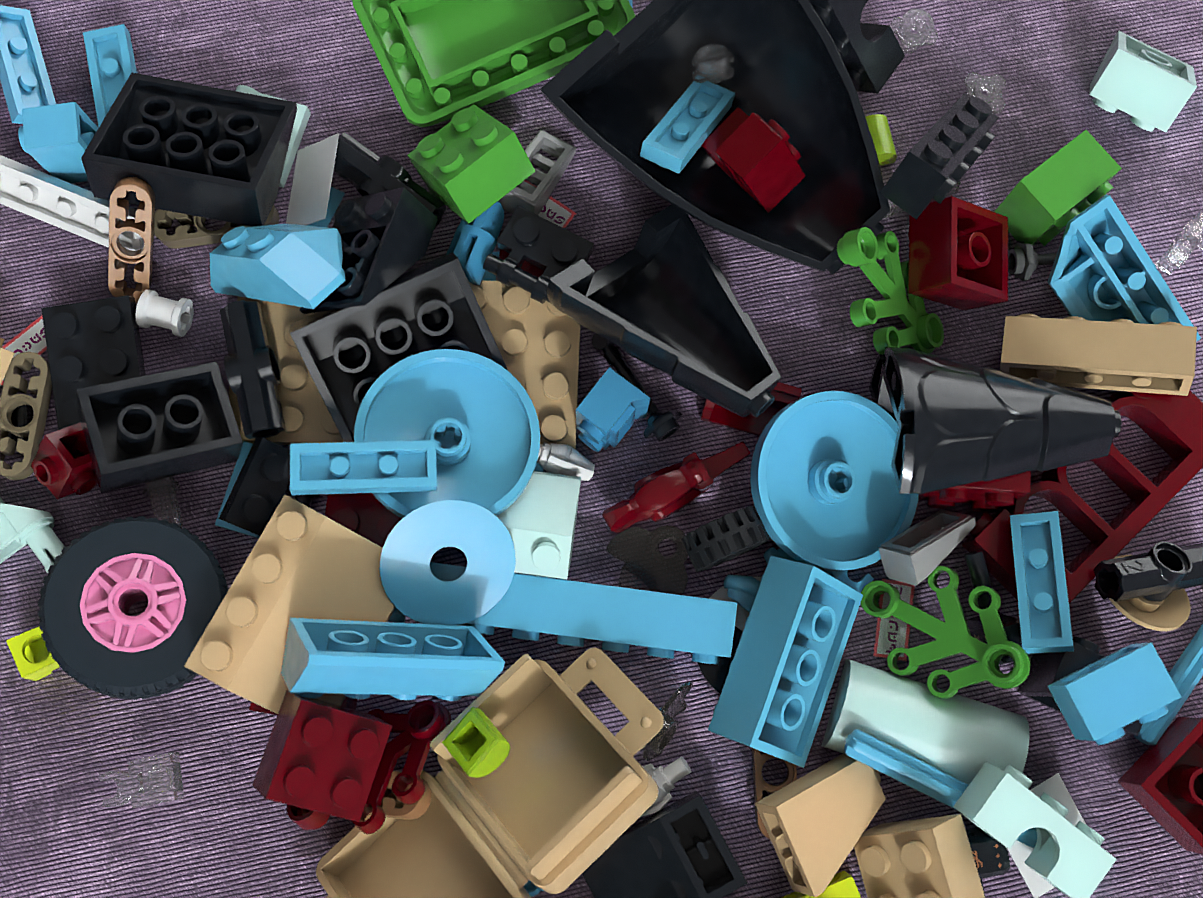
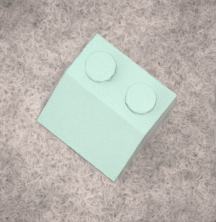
M1118 31L1090 84L1089 95L1095 97L1093 99L1094 104L1108 112L1115 113L1119 109L1131 115V122L1144 130L1152 132L1156 127L1167 132L1197 88L1192 66Z
M534 471L528 485L519 498L508 509L497 516L509 531L514 543L516 556L514 573L567 580L572 558L581 477Z

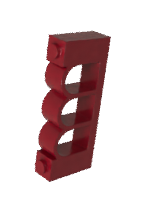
M1190 390L1188 396L1115 391L1109 397L1113 401L1111 404L1114 410H1118L1120 415L1126 416L1135 422L1172 458L1152 481L1139 471L1113 443L1111 444L1108 456L1090 460L1132 499L1109 524L1073 490L1068 483L1066 475L1067 466L1043 471L1042 482L1031 484L1030 493L1014 500V505L1003 506L1001 511L991 515L987 511L983 512L975 519L976 526L970 531L971 535L961 545L968 552L982 550L988 572L1018 601L1010 515L1023 514L1025 504L1030 496L1046 499L1091 541L1065 568L1068 600L1070 603L1095 578L1093 571L1095 567L1103 560L1114 559L1203 468V402Z

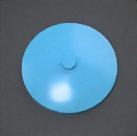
M438 349L409 356L388 368L377 378L360 404L355 422L354 442L436 440L437 491L373 493L383 506L400 518H404L407 514L423 505L442 500L468 501L480 505L498 516L519 498L533 475L539 456L540 427L531 398L521 383L504 367L489 358L469 351Z
M824 391L793 401L782 408L765 426L752 457L750 474L752 498L755 509L768 535L778 547L793 559L801 563L813 565L818 569L831 571L853 570L866 567L881 559L878 547L909 529L916 512L919 494H899L891 466L898 424L886 410L873 401L854 393Z

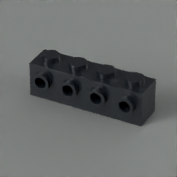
M964 93L910 149L880 194L915 219L922 214L933 200L941 204L952 188L956 186L996 135L989 130L999 117L992 113L991 107L985 101L978 97H970Z

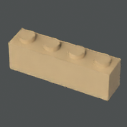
M1035 314L1006 316L1000 371L1026 380L1035 377L1063 387L1188 396L1195 376L1197 327L1183 326L1177 322L1142 324L1134 323L1127 319H1115L1110 322L1090 321L1078 316H1069L1063 319L1041 318Z

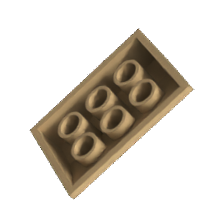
M284 495L184 666L220 687L278 714L286 690H288L281 674L290 618L388 622L396 607L388 598L381 582L379 567L383 548L293 498ZM323 693L321 697L316 699L341 706L346 696L339 693Z

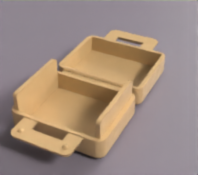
M599 648L586 650L561 675L547 662L533 660L528 654H524L431 741L430 747L437 754L438 762L443 769L435 777L428 772H421L420 778L424 779L431 789V802L427 811L421 817L414 820L385 817L383 826L373 834H364L355 826L320 859L316 868V876L328 894L326 898H532L523 887L529 880L535 886L550 894H559L565 891L656 801L659 791L658 785L634 756L662 729L664 724L662 713ZM591 681L629 720L615 736L578 696ZM472 707L481 709L510 744V752L505 761L496 770L480 778L468 776L442 743ZM393 792L388 795V798L399 800ZM368 815L365 821L368 820L371 817V815Z

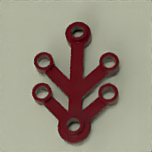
M424 700L415 704L407 714L385 713L381 709H373L367 713L393 725L391 732L401 734L386 743L360 822L352 821L364 834H373L383 826L386 816L380 804L398 758L408 751L403 771L393 780L392 792L402 803L407 805L416 803L423 796L425 783L420 778L430 750V743L451 723V714L441 703ZM413 783L412 786L407 791H405L406 787L409 784ZM287 804L286 812L288 817L304 830L319 829L326 824L330 817L328 814ZM372 813L371 817L365 821L366 817Z

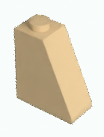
M843 753L755 803L793 891L812 897H817L824 892L886 800L880 786L881 777L879 771Z

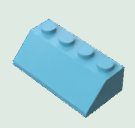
M770 556L750 614L746 619L745 628L735 656L731 661L720 698L714 708L708 731L804 768L863 594L813 565Z
M290 618L281 674L289 692L304 698H319L323 693H339L353 699H367L371 694H385L401 700H413L417 698V695H431L446 701H458L462 696L479 697L503 671L505 661L474 626Z

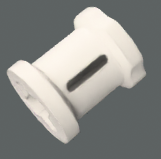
M150 289L145 290L141 294L135 312L136 323L139 327L149 328L151 325L170 329L175 336L179 337L186 335L191 327L194 315L192 300L181 298L179 301L159 297L156 291Z

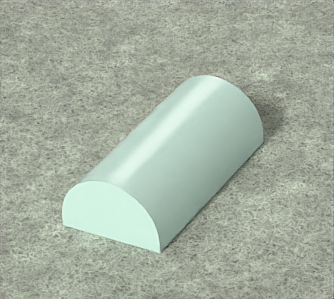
M846 659L822 747L845 754L844 747L847 736L858 729L969 785L986 761L1002 770L1009 764L1023 773L1028 754L1030 733L1028 721L1023 715L958 694L951 698H939L930 693L927 684ZM938 688L941 693L945 692V690Z

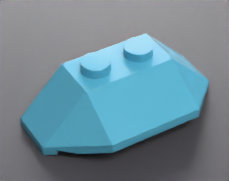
M1105 195L1068 221L1047 282L1070 316H1078L1090 321L1110 322L1115 319H1127L1134 323L1142 324L1177 322L1183 326H1193L1110 195ZM1197 332L1196 342L1201 339V337H1200V335L1198 334V332Z
M296 224L239 226L224 234L221 238L222 244L210 253V281L215 293L314 309L345 282V272L342 268L341 235L337 228Z

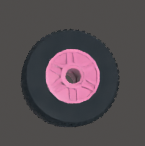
M131 516L126 517V519H114L110 523L106 521L101 526L91 527L90 531H84L78 539H73L68 547H64L61 551L62 554L54 559V565H50L48 569L49 573L43 580L44 587L40 589L41 598L38 601V606L40 607L38 611V618L40 619L39 628L43 632L41 636L46 643L48 652L52 654V658L63 671L80 684L95 692L110 697H117L118 699L133 700L158 697L164 693L168 694L175 689L183 687L185 683L191 682L194 677L199 675L184 665L228 592L226 579L218 560L212 551L207 548V545L199 540V537L191 534L186 528L181 529L180 525L171 524L164 519L160 521L153 517L145 518L138 516V518H133ZM148 601V606L143 613L137 616H128V610L134 603Z

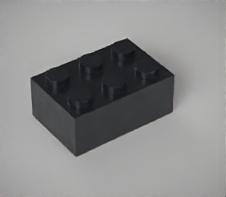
M217 362L76 389L77 412L101 493L235 462L239 457L243 441Z

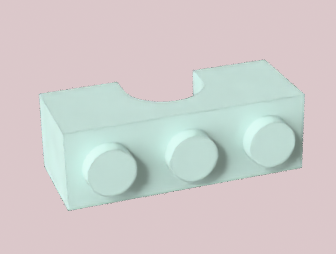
M986 761L953 807L1008 849L1012 847L1024 831L1036 828L1037 842L1035 848L1024 863L1069 898H1090L1117 860L1101 847L1105 839L1081 821L1074 826L1064 817L1069 810L1048 794L1043 793L1040 798L1029 790L1033 782L1016 768L1007 764L1005 769L1002 770Z

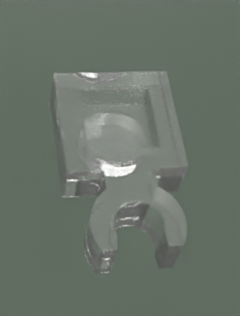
M1203 209L1193 216L1169 245L1170 248L1156 262L1155 266L1168 276L1176 267L1180 268L1196 246L1203 250Z
M169 752L127 761L128 772L124 770L107 771L99 776L100 782L114 781L117 785V793L113 798L101 800L103 807L123 806L132 801L133 809L184 799L179 752Z

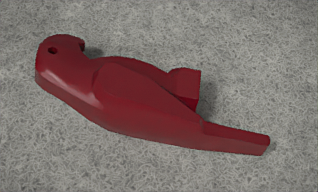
M744 441L703 460L693 452L686 456L683 462L662 468L637 481L634 484V493L627 499L604 510L602 516L611 532L615 533L622 532L633 524L644 520L661 521L684 508L711 488L716 477L751 453Z

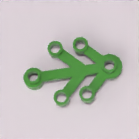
M867 227L846 232L837 243V252L840 260L846 265L850 264L853 267H860L885 299L874 301L872 298H865L853 301L850 305V318L856 327L874 325L881 318L897 315L901 318L906 328L897 330L894 326H888L874 331L873 344L879 354H885V347L900 348L901 346L910 345L915 350L925 353H931L935 348L940 347L944 340V328L940 318L934 313L928 314L926 312L922 297L908 294L909 302L907 300L905 287H907L908 291L909 260L900 262L898 254L899 242L896 235L892 231L879 233L875 237L874 233ZM876 259L885 260L887 274Z
M937 566L927 578L929 587L937 594L945 622L901 600L899 591L892 584L876 580L868 583L861 592L863 594L861 606L866 613L878 618L894 616L937 639L910 649L902 647L893 649L887 657V665L894 674L910 676L916 672L918 666L959 653H964L979 661L952 672L943 669L933 671L927 679V687L932 695L939 698H951L956 695L960 688L983 681H989L992 685L999 688L1010 689L1021 685L1028 677L1030 672L1029 656L1019 644L1008 641L998 613L1001 606V598L994 589L987 586H978L970 592L968 598L971 609L979 613L987 641L986 644L970 634L956 592L959 586V576L949 567ZM947 572L950 576V582L945 588H939L937 578L941 573ZM988 592L992 598L991 605L986 609H981L978 605V598L982 593ZM883 593H888L890 603L886 608L881 609L878 599ZM905 653L909 658V665L906 669L900 670L897 666V659L901 654ZM1004 656H1010L1014 662L1012 671L1004 674L999 668V662ZM942 675L947 676L950 681V687L944 693H941L937 688V680Z

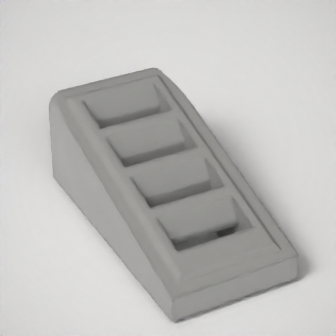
M541 129L525 149V153L532 164L548 173L546 174L534 168L536 172L529 176L527 180L538 185L537 188L523 181L499 200L503 209L512 214L516 207L520 206L538 215L576 154V147ZM543 150L558 159L555 162L539 154V152Z
M939 510L885 542L878 548L886 576L889 579L906 584L918 585L937 568L976 526L975 517Z

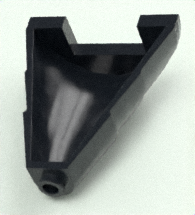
M671 204L645 220L635 248L599 271L595 272L584 259H581L549 279L547 288L548 299L559 311L568 315L585 328L618 345L632 357L672 376L673 383L741 417H746L750 413L758 417L775 400L771 392L781 379V375L750 316L741 310L720 267L714 263L689 215Z
M885 347V354H879L876 359L870 380L869 389L873 402L887 412L894 413L898 424L891 466L899 494H922L977 481L987 482L1032 470L1042 472L1108 456L1113 438L1118 437L1121 430L1120 413L1118 410H1114L1110 401L1035 377L1026 380L989 367L981 368L910 348Z

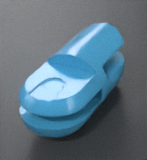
M497 201L469 224L461 219L446 253L447 255L453 252L458 257L468 281L473 285L480 286L486 271L483 269L484 261L490 253H493L503 226L504 210L500 201Z

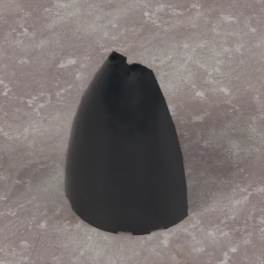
M653 0L614 36L608 29L604 31L540 89L545 98L587 139L657 196L707 226L764 252L821 272L827 269L833 275L845 265L838 256L837 243L846 232L867 227L876 237L885 228L879 221L891 211L888 199L880 194L884 187L882 173L857 91L831 35L808 0ZM697 77L735 93L732 107L711 134L739 107L748 116L753 112L757 113L767 123L771 119L775 120L790 136L788 142L802 156L797 162L806 176L769 213L714 163L702 145L679 174L640 157L643 141Z

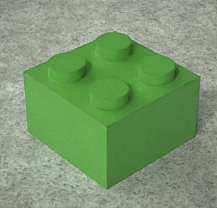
M475 104L458 111L448 124L435 134L424 137L418 143L417 148L407 154L429 191L468 224L536 172L515 132Z
M1085 130L1020 180L994 212L1008 217V231L1017 241H1023L1032 246L1040 241L1043 246H1046L1065 230L1068 221L1114 188L1109 181L1122 168L1095 138Z

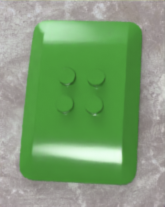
M352 0L358 18L404 116L411 124L418 127H428L452 119L458 111L469 108L473 104L479 108L557 75L604 31L608 29L614 36L635 17L634 10L628 0Z

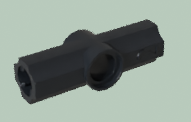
M346 132L339 135L334 172L353 184L361 196L404 187L438 218L435 228L437 227L446 210L444 202L414 182L411 175L394 159L386 155L379 157Z
M244 300L228 303L226 307L220 309V318L228 355L224 357V367L229 385L234 394L237 395L244 436L248 439L276 436L286 430L282 404L277 384L281 382V376L276 355L268 344L261 305L257 301Z
M1160 541L1148 553L1103 560L1093 570L1096 579L1094 587L1103 599L1110 598L1117 602L1138 597H1144L1152 601H1162L1174 590L1203 585V543L1178 547L1173 543Z

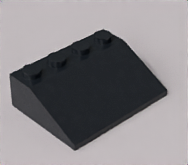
M131 73L81 157L93 195L96 198L110 200L111 193L118 181L126 177H136L152 187L155 194L156 209L247 226H263L277 197L297 113V103ZM128 191L126 197L121 198L128 200L129 204L139 205L140 202H143L137 200L136 192Z
M453 252L402 274L367 305L316 312L292 323L290 326V335L344 442H354L357 413L371 385L388 368L409 356L430 350L457 349L489 358L508 371L460 261Z

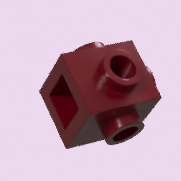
M81 423L44 436V439L39 443L38 452L31 464L37 480L46 486L57 500L73 493L82 495L92 490L98 482Z

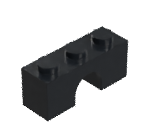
M808 0L831 35L856 91L878 94L905 57L890 25L860 23L863 8L868 0Z

